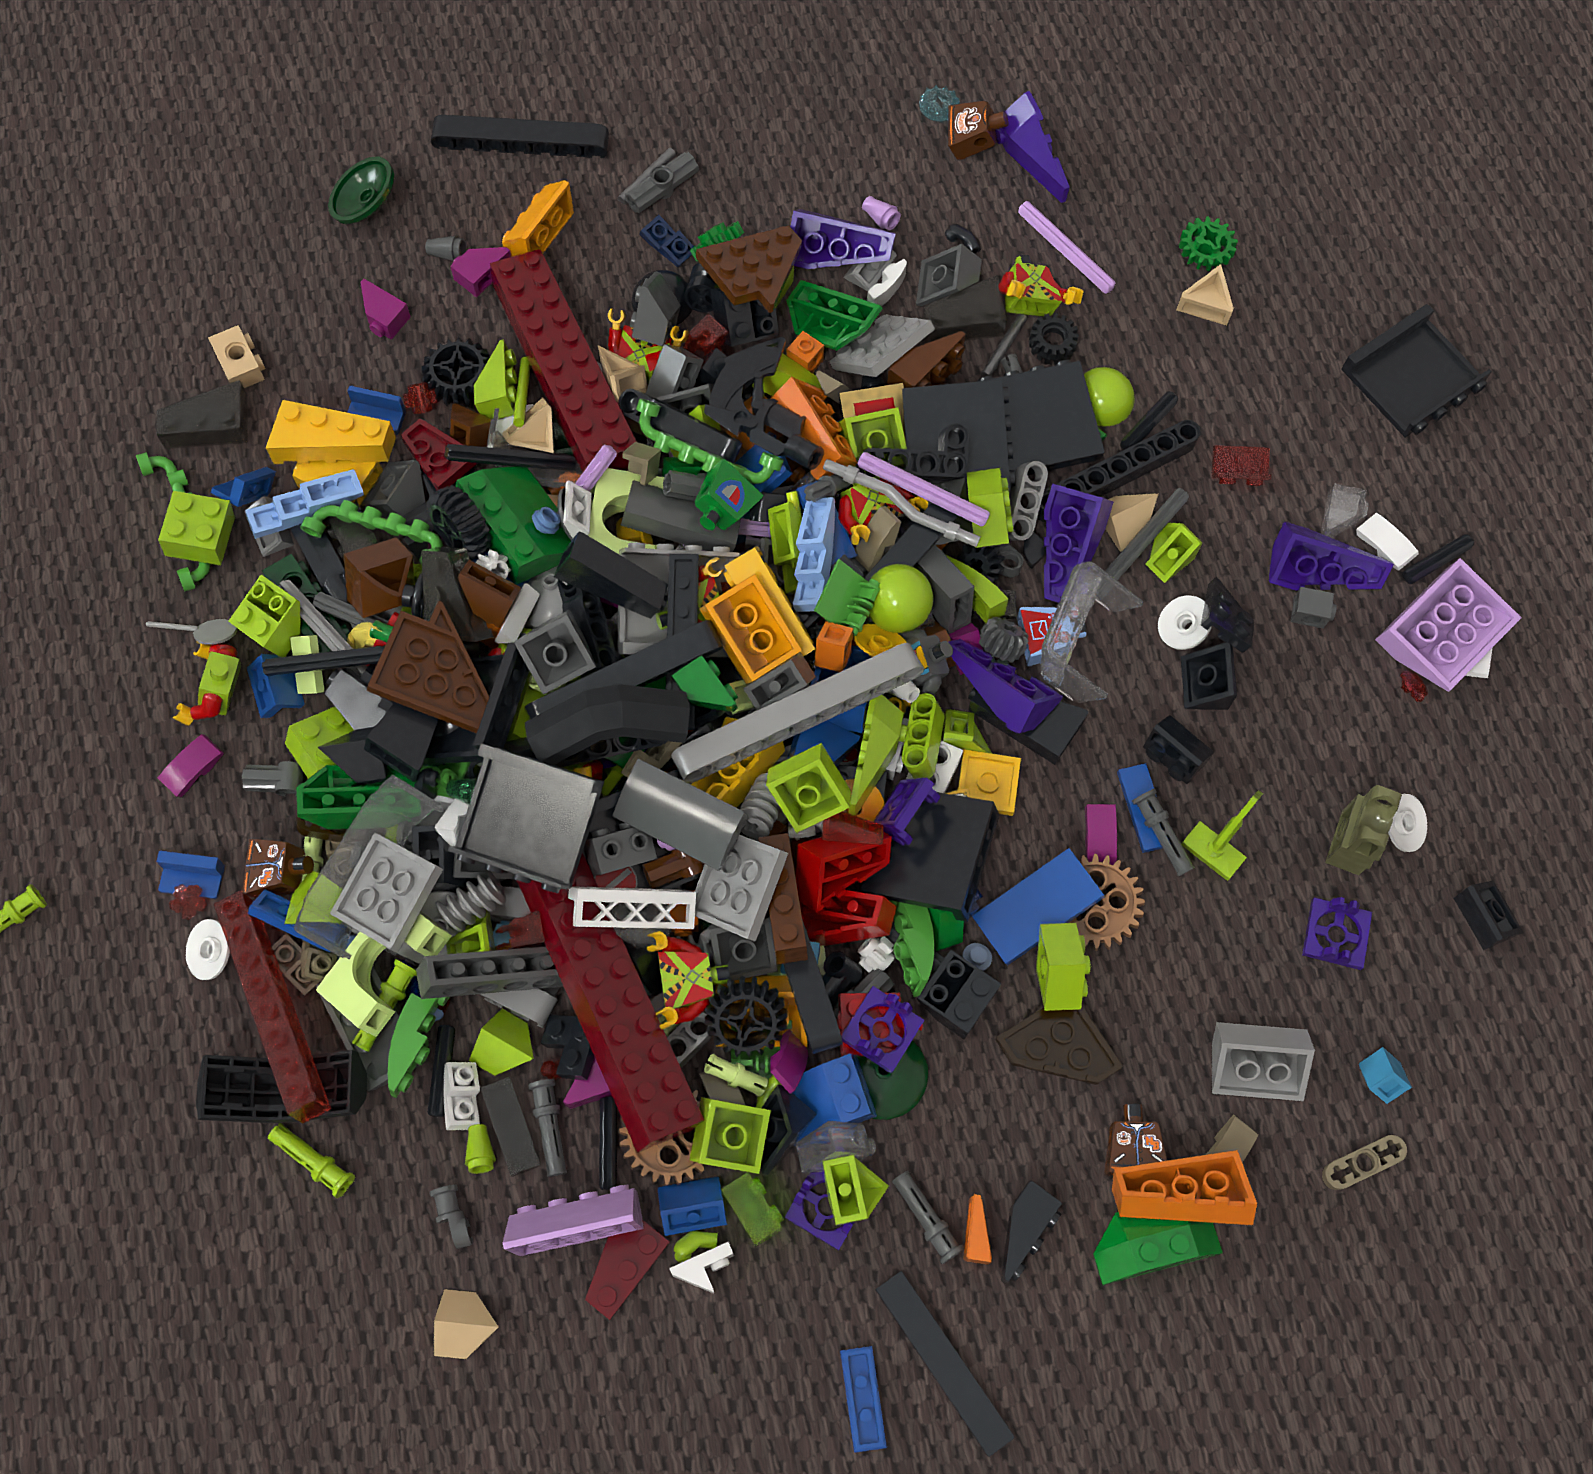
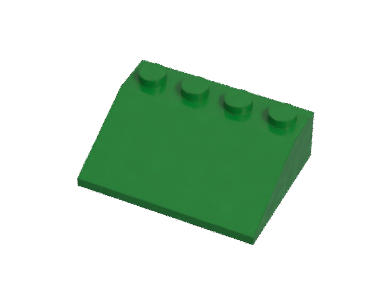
M513 466L481 469L457 479L456 487L460 488L463 493L468 494L470 500L474 501L476 507L480 509L481 515L485 518V523L489 527V533L492 538L489 549L498 552V555L501 554L508 557L505 563L511 569L508 576L514 584H520L558 566L561 555L571 540L563 528L558 529L554 534H544L534 526L532 515L536 510L548 507L557 512L558 508L527 467Z

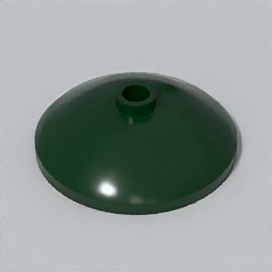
M369 157L349 168L337 181L331 192L328 203L331 216L340 223L351 224L361 222L375 214L384 205L392 191L394 184V169L392 165L382 157Z
M913 1040L894 1071L887 1075H881L878 1072L879 1065L867 1057L856 1056L858 1057L877 1114L872 1119L889 1120L898 1118L911 1111L919 1103L927 1087L928 1067L923 1052Z

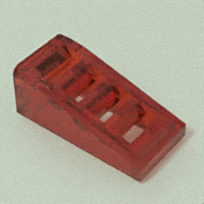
M843 811L823 820L822 840L883 844L884 825Z

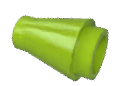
M476 1124L468 1127L465 1165L468 1166V1171L480 1174L493 1170V1163L496 1161L487 1133V1126Z

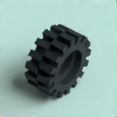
M1053 313L1052 318H1050L1049 314H1045L1044 319L1039 317L1036 323L1034 322L1029 337V348H1032L1031 353L1033 355L1038 354L1036 359L1041 361L1042 358H1045L1046 364L1053 360L1055 365L1059 360H1067L1068 357L1071 358L1073 356L1079 334H1077V326L1073 327L1074 322L1071 319L1066 322L1067 316L1062 315L1060 319L1058 318V313ZM1047 333H1057L1063 338V343L1051 345L1043 337Z

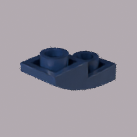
M660 215L656 216L639 233L648 244L677 267L692 255L690 249L694 247L693 244L680 230L675 232Z

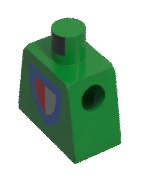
M723 459L707 472L695 499V506L704 513L700 518V524L707 530H714L716 526L725 530L745 515L764 495L730 463Z

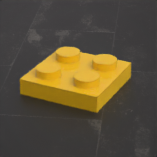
M964 749L958 790L969 789L970 798L993 801L999 814L1013 816L1021 758Z

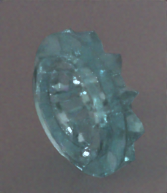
M935 85L933 89L926 88L924 94L920 96L919 108L922 114L930 120L947 121L948 106L959 104V98L956 97L955 91H949L947 86L938 88ZM937 97L943 102L942 108L936 102Z

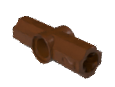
M675 849L669 854L642 864L646 880L650 888L653 889L678 878L684 879L702 872L705 864Z

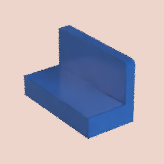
M349 386L347 392L351 403L347 413L390 421L395 435L399 434L406 414L401 397Z
M264 467L237 476L232 481L213 486L211 493L221 499L230 500V503L237 507L269 495L276 471Z
M261 654L247 667L260 718L273 717L282 708H301L304 706L302 694L297 692L295 673L266 676L263 673L262 663L266 659L280 658L278 655Z
M159 851L156 862L163 868L158 888L161 893L210 899L218 897L225 865L219 858Z
M719 1177L658 1188L660 1213L665 1236L727 1225Z

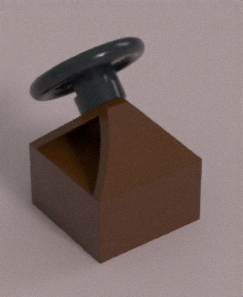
M397 537L344 553L347 600L362 618L403 606L412 608V615L427 621L429 620L435 597L434 574L431 570H423L414 585L413 555Z

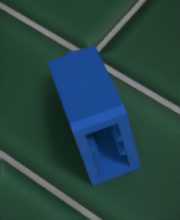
M825 721L795 735L787 759L822 743L837 767L849 756L859 741L860 736Z

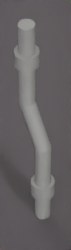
M826 459L823 470L843 477V481L850 484L858 483L885 494L911 521L943 533V537L952 541L957 539L974 547L978 546L980 536L961 529V525L949 521V523L919 512L892 485L863 474L859 468L848 465L846 467Z

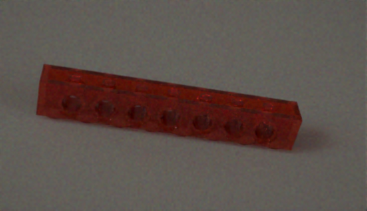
M240 890L213 905L287 1114L303 1124L330 1110L331 1107L263 921L248 914L249 906L254 901Z

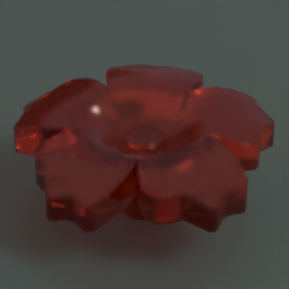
M1410 671L1401 672L1400 677L1403 679L1401 688L1404 692H1411V696L1416 702L1423 701L1424 697L1428 695V690L1423 684V680L1416 673Z
M180 884L174 887L175 892L173 896L178 899L169 902L170 909L176 913L182 911V919L190 920L193 916L197 915V911L205 910L207 904L205 897H199L203 891L199 885H189L186 887L184 884Z

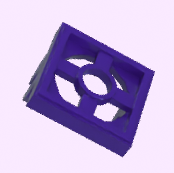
M928 778L900 780L871 825L890 835L897 843L910 845L913 838L904 831L924 800L928 803H937L941 798L932 788L934 783Z
M1342 897L1333 898L1331 901L1313 898L1311 900L1302 955L1362 970L1364 968L1372 912L1359 909L1358 901L1353 900L1349 903H1344L1345 898ZM1335 912L1333 923L1327 927L1317 925L1318 920L1323 915ZM1345 915L1355 922L1359 935L1349 933L1343 925ZM1338 926L1344 931L1345 938L1342 942H1334L1329 938L1328 931L1331 927ZM1316 934L1325 936L1330 946L1323 948L1319 944ZM1345 942L1357 944V947L1352 952L1343 950L1339 953V947Z
M872 986L842 1032L841 1037L844 1043L889 1073H892L923 1024L924 1019L912 1012L911 1004L899 1002V996L889 993L886 995ZM876 1006L889 1007L884 1017L876 1019L867 1015L866 1012ZM897 1013L904 1024L903 1038L894 1033L891 1023ZM878 1021L885 1022L889 1027V1034L884 1039L877 1038L873 1033V1025ZM860 1022L868 1027L869 1041L860 1037ZM886 1041L897 1046L896 1049L887 1053L876 1047L878 1043Z
M816 1162L784 1218L839 1251L854 1222L843 1224L834 1230L820 1229L825 1219H832L834 1217L833 1214L830 1216L822 1215L818 1210L819 1201L828 1197V1195L818 1196L810 1191L812 1187L820 1183H826L823 1166ZM804 1199L815 1205L817 1215L812 1224L804 1213Z

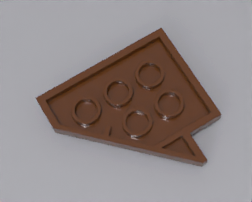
M789 225L696 249V259L734 306L758 299L767 311L771 313L775 309L801 250L802 240Z
M437 602L430 621L400 611L367 686V691L477 734L489 695L443 602Z

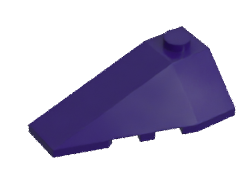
M1025 92L1005 111L1009 124L1007 127L996 130V141L998 144H1003L1006 152L1061 203L1066 202L1070 188L1059 158H1053L1052 139L1050 134L1044 135L1040 124V121L1044 119L1031 92Z
M802 209L793 211L790 226L802 240L801 250L794 266L805 269L889 261L896 233Z
M1052 484L1044 509V520H1046V537H1044V546H1046V564L1044 565L1045 599L1072 606L1106 529L1113 501Z
M1284 521L1273 544L1268 581L1292 590H1299L1300 587H1305V585H1320L1321 590H1330V586L1334 584H1345L1348 589H1382L1394 564L1313 530Z
M962 639L948 641L953 649L952 659L995 715L1006 723V727L1009 730L1023 733L1035 729L1062 700V695L1040 680L1031 677L1030 681L1018 676L1015 674L1017 668L1009 664L1006 666L1001 663L992 662L993 657L990 654Z

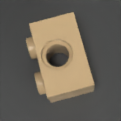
M239 325L208 337L234 392L265 380L261 373L265 366L259 354L253 356L251 350L255 349V346L248 333L243 335Z

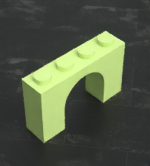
M607 468L590 491L594 494V498L591 500L590 534L588 536L619 554L620 549L628 548V543L640 542L627 541L612 535L606 529L604 522L610 516L625 511L632 481L640 482L641 475ZM656 476L648 484L663 489L664 477ZM645 543V548L655 549V545Z
M420 911L404 942L420 954L432 956L439 954L452 935ZM359 932L324 977L316 991L357 1028L377 1037L395 1013L390 1006L374 993L370 982L373 964L378 955L387 947Z

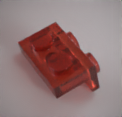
M1213 446L1212 478L1219 479V484L1236 485V480H1246V485L1263 486V481L1271 480L1272 476L1268 474L1270 448Z

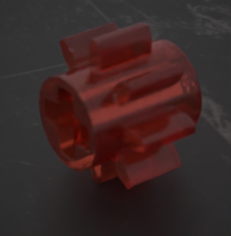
M427 382L407 386L408 393H403L405 408L412 407L413 414L426 413L433 410L432 404L437 403L435 388L429 389Z

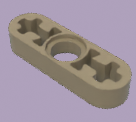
M1396 1135L1383 1137L1327 1164L1322 1172L1323 1181L1332 1190L1345 1189L1403 1161L1407 1155V1146ZM1386 1142L1390 1146L1396 1145L1398 1148L1395 1152L1396 1158L1389 1154L1380 1159L1377 1153L1388 1148ZM1365 1154L1371 1159L1372 1168L1370 1171L1365 1172L1359 1169L1356 1163L1358 1155ZM1350 1166L1352 1173L1341 1178L1342 1184L1339 1180H1332L1331 1175L1334 1174L1333 1167L1337 1171H1341Z

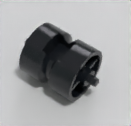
M700 263L695 264L691 270L685 292V301L693 310L707 313L713 311L710 290L719 288V286Z

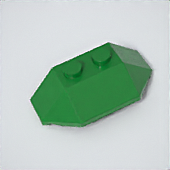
M800 280L786 300L796 336L798 337L804 331L824 344L825 347L836 351L858 340L869 329L883 309L881 305Z
M326 765L306 782L296 787L297 817L326 829L391 827L421 813V796L415 792L414 782L388 765V781L357 785L339 766Z
M1116 1212L1096 1247L1093 1256L1103 1286L1212 1257L1223 1252L1213 1223L1120 1217L1119 1212Z

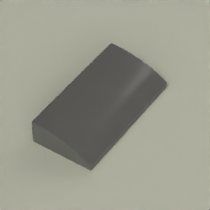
M633 480L621 526L685 545L702 546V550L713 551V547H730V552H733L737 543L741 518L725 530L720 529L718 526L714 530H707L700 524V518L704 513L695 506V501L665 496L662 488L649 484L644 486L639 481Z
M639 758L623 787L613 813L614 818L717 871H720L748 819L744 811Z
M375 960L371 970L370 982L374 993L379 997L382 992L380 985L387 980L377 960ZM319 993L346 1049L354 1050L360 1055L367 1072V1091L371 1092L387 1085L391 1040L396 1023L402 1012L399 1003L397 1002L394 1007L395 1013L377 1036L370 1052H367L352 1043L360 1029Z

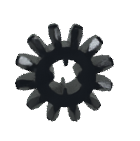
M966 544L962 548L963 552L959 553L957 557L962 563L981 573L993 583L999 579L998 574H1001L1005 568L1000 564L1004 561L1005 556L997 555L1000 546H995L994 548H991V546L975 548L970 544Z

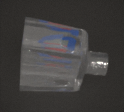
M828 1121L796 1142L802 1173L823 1172V1161L854 1155L855 1158L861 1161L867 1156H872L876 1149L875 1141L867 1137L863 1124Z

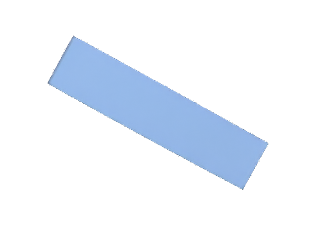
M352 469L300 483L299 490L273 496V503L247 509L245 513L254 538L257 539L302 524L306 516L312 517L321 507L327 505L340 506L343 500L353 501L363 496L364 492L355 470Z
M834 497L822 498L816 502L806 500L796 541V546L800 551L794 573L798 581L793 601V607L796 612L814 611L830 577L835 524Z

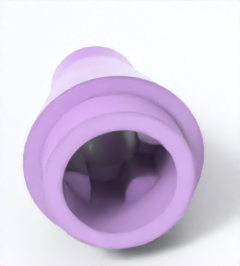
M872 196L867 197L862 204V209L869 214L881 229L892 230L897 226L901 214L896 206L877 200Z

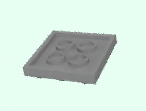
M886 314L876 319L875 325L867 330L858 340L839 349L836 352V356L829 362L836 371L877 377L935 330L931 320Z
M374 832L330 914L390 950L399 952L443 869Z
M739 835L720 871L706 864L704 865L694 891L696 892L695 917L746 939L756 941L788 853Z

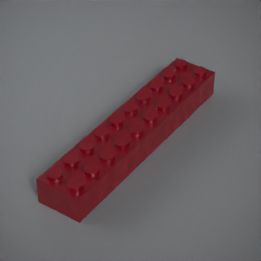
M541 249L490 263L492 285L582 473L603 445H610L617 452V456L608 468L628 471L629 460L622 458L623 451L637 441Z
M582 852L572 886L598 887ZM517 880L637 1153L693 1130L704 1121V1118L666 1034L659 1027L661 1025L660 1021L656 1016L617 927L573 926L574 900L568 899L569 889H560L559 893H554L542 889L541 882L531 880V883H525ZM583 901L582 920H592L602 910L595 902ZM605 915L601 920H609V918Z

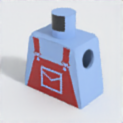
M1021 607L1017 615L1018 626L1022 627L1023 631L1027 633L1029 641L1024 652L1027 666H1033L1070 654L1073 647V639L1086 637L1084 621L1069 622L1066 609Z

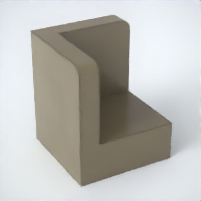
M634 442L623 451L622 458L629 460L628 471L641 475V485L646 486L658 475L661 449Z

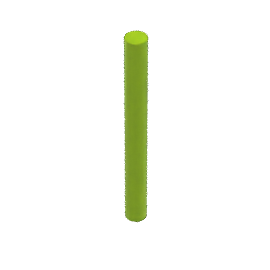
M522 357L520 360L513 424L516 427H522L525 422L531 368L527 357Z

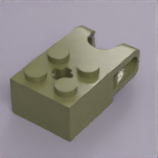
M1380 785L1374 786L1365 796L1358 794L1341 812L1325 863L1358 876L1365 869L1369 870L1375 860L1379 861L1385 851L1389 839L1388 832L1392 826L1393 817L1398 810L1402 794ZM1377 800H1387L1388 802L1383 804Z

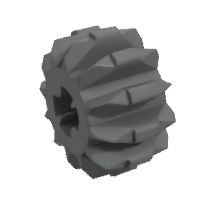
M994 617L993 619H988L980 631L979 644L984 647L985 652L991 653L993 657H998L1001 661L1014 662L1019 660L1029 642L1028 635L1023 631V628L1015 625L1014 622L1008 621L1006 618Z

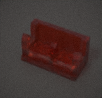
M708 313L688 332L684 349L692 354L696 350H702L704 356L715 348L722 351L728 331Z
M539 911L516 918L508 925H503L495 931L497 934L508 932L511 937L509 943L497 945L495 950L532 948L545 942Z

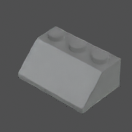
M1216 1022L1212 1042V1094L1304 1101L1315 1052L1308 1030Z

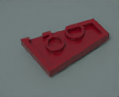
M421 418L400 434L403 443L415 460L419 462L420 467L436 490L453 485L457 479H460L477 464L446 459L444 456L446 445L463 444Z
M643 1220L644 1229L608 1236L585 1300L609 1320L613 1318L670 1243V1241Z

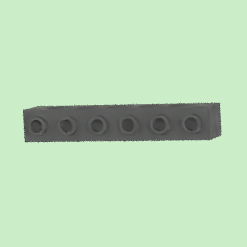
M546 947L425 956L416 969L421 999L563 987Z

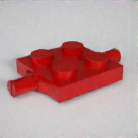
M840 993L838 995L839 1011L836 1021L840 1034L848 1025L867 993ZM891 993L899 996L898 1001L901 1002L900 993ZM876 1006L869 1009L866 1014L873 1019L884 1017L889 1007ZM897 1013L891 1023L894 1033L903 1038L904 1024ZM878 1021L873 1025V1033L877 1038L884 1039L889 1034V1027L885 1022ZM860 1022V1037L869 1041L868 1027ZM886 1041L878 1043L876 1048H880L884 1053L896 1049L897 1046ZM844 1042L840 1046L841 1057L850 1053L854 1056H864Z

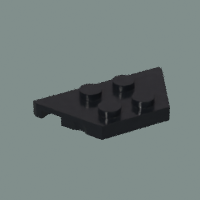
M1214 578L1208 584L1200 625L1206 630L1214 626L1220 631L1218 634L1220 639L1244 653L1252 646L1254 620L1247 611L1242 609L1220 579Z

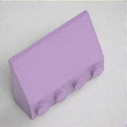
M1459 558L1446 568L1375 640L1395 660L1449 692L1522 617Z
M620 1185L610 1188V1194L598 1196L597 1191L579 1195L580 1200L567 1203V1198L549 1201V1207L536 1210V1205L518 1208V1214L510 1215L508 1218L503 1240L504 1250L518 1256H524L644 1229L638 1192L634 1188L629 1189V1185Z

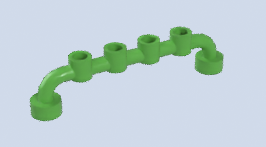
M639 399L636 410L641 412L639 418L640 429L645 436L655 441L653 447L661 449V452L669 453L670 449L679 452L678 459L689 464H693L695 459L704 463L702 469L706 472L724 459L699 449V447L676 439L668 433L654 429L650 422L651 416L657 417L661 406L646 399ZM763 452L759 460V464L763 465V468L757 473L749 471L741 465L727 462L750 483L759 484L768 480L774 470L780 471L784 460L773 454Z
M147 452L136 455L143 477L154 474V467H162L166 471L172 490L185 493L184 486L189 484L183 469L177 471L174 463L167 457H148ZM199 562L198 568L192 572L189 571L188 567L177 570L184 592L195 589L194 583L203 579L208 574L210 569L209 563Z
M343 500L340 506L327 505L321 507L312 517L306 516L300 526L301 530L305 533L321 538L326 528L322 521L329 516H334L346 523L356 522L372 530L378 528L394 536H407L419 543H423V541L429 542L431 550L425 549L419 561L432 570L440 571L445 562V558L441 555L443 550L442 540L437 534L429 531L430 526L426 522L414 519L412 526L406 525V519L396 513H390L388 519L381 518L382 513L379 510L370 506L366 507L364 513L358 512L359 507L348 500Z

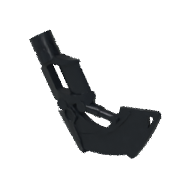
M779 337L765 341L724 359L725 366L714 384L709 405L705 404L704 413L737 437L740 432H744L750 438L749 441L775 456L785 455L805 468L814 470L820 464L824 450L817 444L802 437L806 416L801 417L778 404V401L775 399H764V377L775 375L786 345L785 338ZM754 383L751 414L743 403L742 394L746 387ZM766 427L773 428L789 437L786 443H782L766 434Z

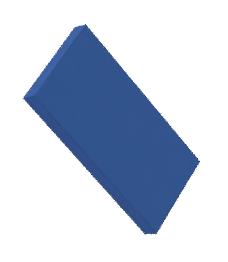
M1068 848L972 917L1008 966L1038 945L1040 924L1069 923L1105 898V896L1071 849Z

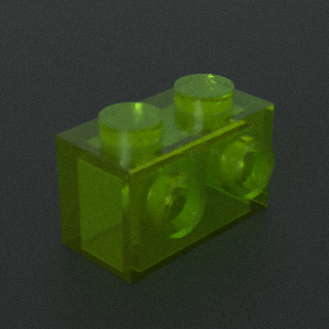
M747 1172L721 1189L722 1195L755 1248L782 1231L780 1222L784 1219L775 1204L769 1206L763 1195L767 1192L758 1177L752 1179Z

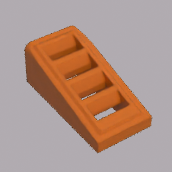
M974 1194L969 1199L963 1259L967 1262L990 1264L992 1256L981 1195Z

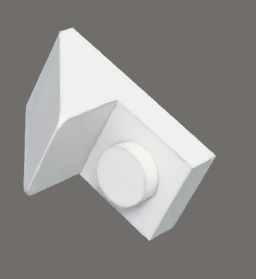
M726 1242L669 1269L673 1277L714 1294L705 1269L711 1267L714 1272L730 1264L728 1259L734 1255L729 1242Z

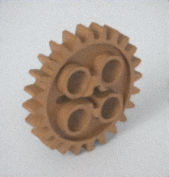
M1094 854L1092 862H1088L1087 858L1083 855L1081 864L1091 877L1098 876L1103 880L1104 884L1099 887L1102 893L1110 884H1114L1115 888L1104 895L1105 898L1101 901V907L1096 904L1081 921L1075 918L1069 922L1076 923L1079 935H1084L1085 949L1089 943H1093L1095 951H1098L1100 943H1104L1105 947L1109 950L1111 948V940L1121 945L1122 934L1131 938L1132 932L1129 927L1136 929L1139 927V922L1134 917L1142 918L1144 914L1142 910L1137 908L1145 904L1144 899L1137 898V896L1143 893V888H1134L1139 878H1128L1131 868L1128 867L1121 871L1119 869L1120 860L1116 861L1114 865L1109 864L1110 858L1108 855L1103 862H1099L1097 854ZM1115 896L1121 897L1125 901V906L1119 909L1114 908L1110 905L1109 900ZM1092 917H1099L1104 921L1105 925L1100 929H1093L1088 924V920Z
M695 1090L692 1093L695 1100L698 1095V1090ZM696 1100L698 1107H700V1102ZM627 1128L619 1129V1134L627 1136V1139L619 1143L620 1147H629V1151L623 1156L624 1159L633 1157L635 1161L630 1168L633 1170L641 1166L643 1169L640 1177L643 1178L648 1172L651 1173L653 1184L660 1176L663 1177L665 1186L669 1184L671 1177H674L677 1185H680L682 1183V1175L685 1174L691 1181L694 1179L693 1169L699 1173L704 1171L702 1164L689 1160L693 1143L686 1141L683 1134L675 1137V1139L688 1150V1155H684L673 1139L637 1153ZM664 1148L672 1149L676 1154V1161L672 1164L664 1163L660 1158V1151Z

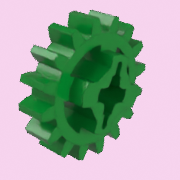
M1206 216L1204 222L1196 218L1194 224L1189 222L1186 229L1182 231L1179 248L1183 249L1181 256L1189 257L1188 264L1197 263L1196 269L1198 270L1202 265L1206 266L1207 271H1210L1212 266H1215V268L1220 264L1222 266V263L1228 265L1230 259L1235 254V247L1238 242L1237 239H1233L1235 231H1227L1229 224L1220 225L1219 218L1214 222L1210 221L1209 216Z
M738 221L729 226H725L724 222L719 223L699 235L700 243L690 249V252L697 262L696 249L736 239L745 232Z

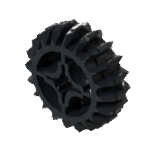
M458 337L456 342H452L448 338L447 344L442 345L438 342L437 350L429 349L430 356L424 357V365L421 368L422 380L424 385H426L427 392L430 395H434V399L437 402L443 400L444 404L448 406L452 401L454 404L459 405L460 401H464L469 407L470 399H474V384L488 362L490 354L487 349L482 348L479 342L473 344L470 338L466 342H463L460 337ZM464 358L472 360L473 362L465 361ZM439 379H444V381L451 382L453 385L446 384Z
M451 485L437 490L429 497L427 501V513L430 515L429 520L443 541L444 546L449 548L451 554L456 555L459 560L468 562V560L478 559V554L485 555L484 553L489 551L492 540L489 527L486 525L485 518L481 515L480 509L476 507L473 500H470L467 493H463L460 488Z
M742 975L739 983H735L730 978L727 981V987L719 984L717 993H714V996L709 998L710 1003L705 1007L707 1015L704 1017V1023L706 1026H709L707 1028L708 1035L715 1036V1046L724 1043L723 1050L725 1053L734 1049L735 1055L738 1057L741 1051H745L750 1059L754 1050L762 1056L764 1046L773 1049L775 1046L774 1040L781 1041L783 1037L782 1031L787 1028V1021L785 1019L788 1017V1011L784 1008V998L778 997L779 991L777 988L768 990L769 983L767 980L759 985L757 984L756 976L751 979V982H745L746 979ZM743 999L741 1002L732 1003L734 1001ZM754 1002L761 1003L769 1013H765V1009L758 1008ZM749 1008L748 1018H746L745 1024L743 1025L744 1015H746L747 1009ZM723 1020L727 1021V1024L734 1026L737 1032L730 1029Z

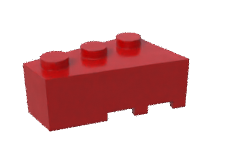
M867 823L798 844L796 884L799 901L818 913L824 909L823 903L834 896L840 898L846 894L845 888L856 881L862 883L890 863L892 837Z
M846 890V894L840 898L834 896L823 903L824 909L818 913L799 901L802 919L810 942L820 943V946L889 936L897 908L884 896Z

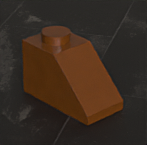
M468 560L458 576L473 614L482 618L485 622L500 628L508 616L521 587L471 560Z

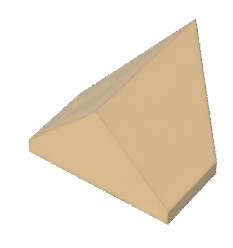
M1221 264L1182 293L1177 311L1227 326L1234 308Z
M598 345L602 373L617 403L621 394L626 389L631 388L646 393L648 386L644 365L635 364Z
M543 397L525 413V422L522 427H516L512 424L502 433L506 441L510 445L554 453L552 411L550 405Z
M1158 494L1121 495L1108 499L1114 503L1106 525V531L1120 552L1126 548L1151 519Z
M444 1289L434 1320V1356L467 1359L498 1328V1325L476 1292Z

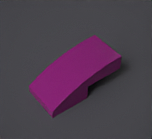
M201 734L185 747L157 778L176 797H182L200 775H206L214 767L224 753L206 735Z
M1087 804L1085 806L1086 858L1088 862H1092L1094 854H1097L1099 862H1103L1108 855L1110 858L1109 864L1114 865L1117 861L1116 804Z
M790 1029L783 1033L780 1041V1051L770 1057V1072L789 1093H792L798 1086L805 1071L808 1050Z

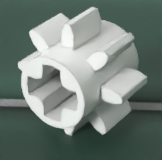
M489 549L488 555L478 554V560L476 561L478 565L504 579L507 578L508 573L511 571L505 563L508 560L507 556L498 555V552Z
M885 936L880 939H866L858 949V953L861 955L859 964L868 972H871L872 969L884 971L895 958L891 953L894 944Z

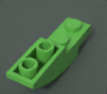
M889 900L897 907L894 915V924L896 931L900 933L894 943V955L900 961L904 971L905 983L910 987L913 997L920 996L929 980L934 960V934L930 914L927 907Z
M411 993L396 1023L388 1057V1088L391 1096L397 1098L401 1091L405 1093L414 1079V1076L411 1075L417 1064L422 1065L430 1053V1048H428L429 1042L428 1037L423 1035L422 1032L427 1033L431 1029L436 1019V1016H434L435 1011L439 1005L444 1006L450 997L421 999Z

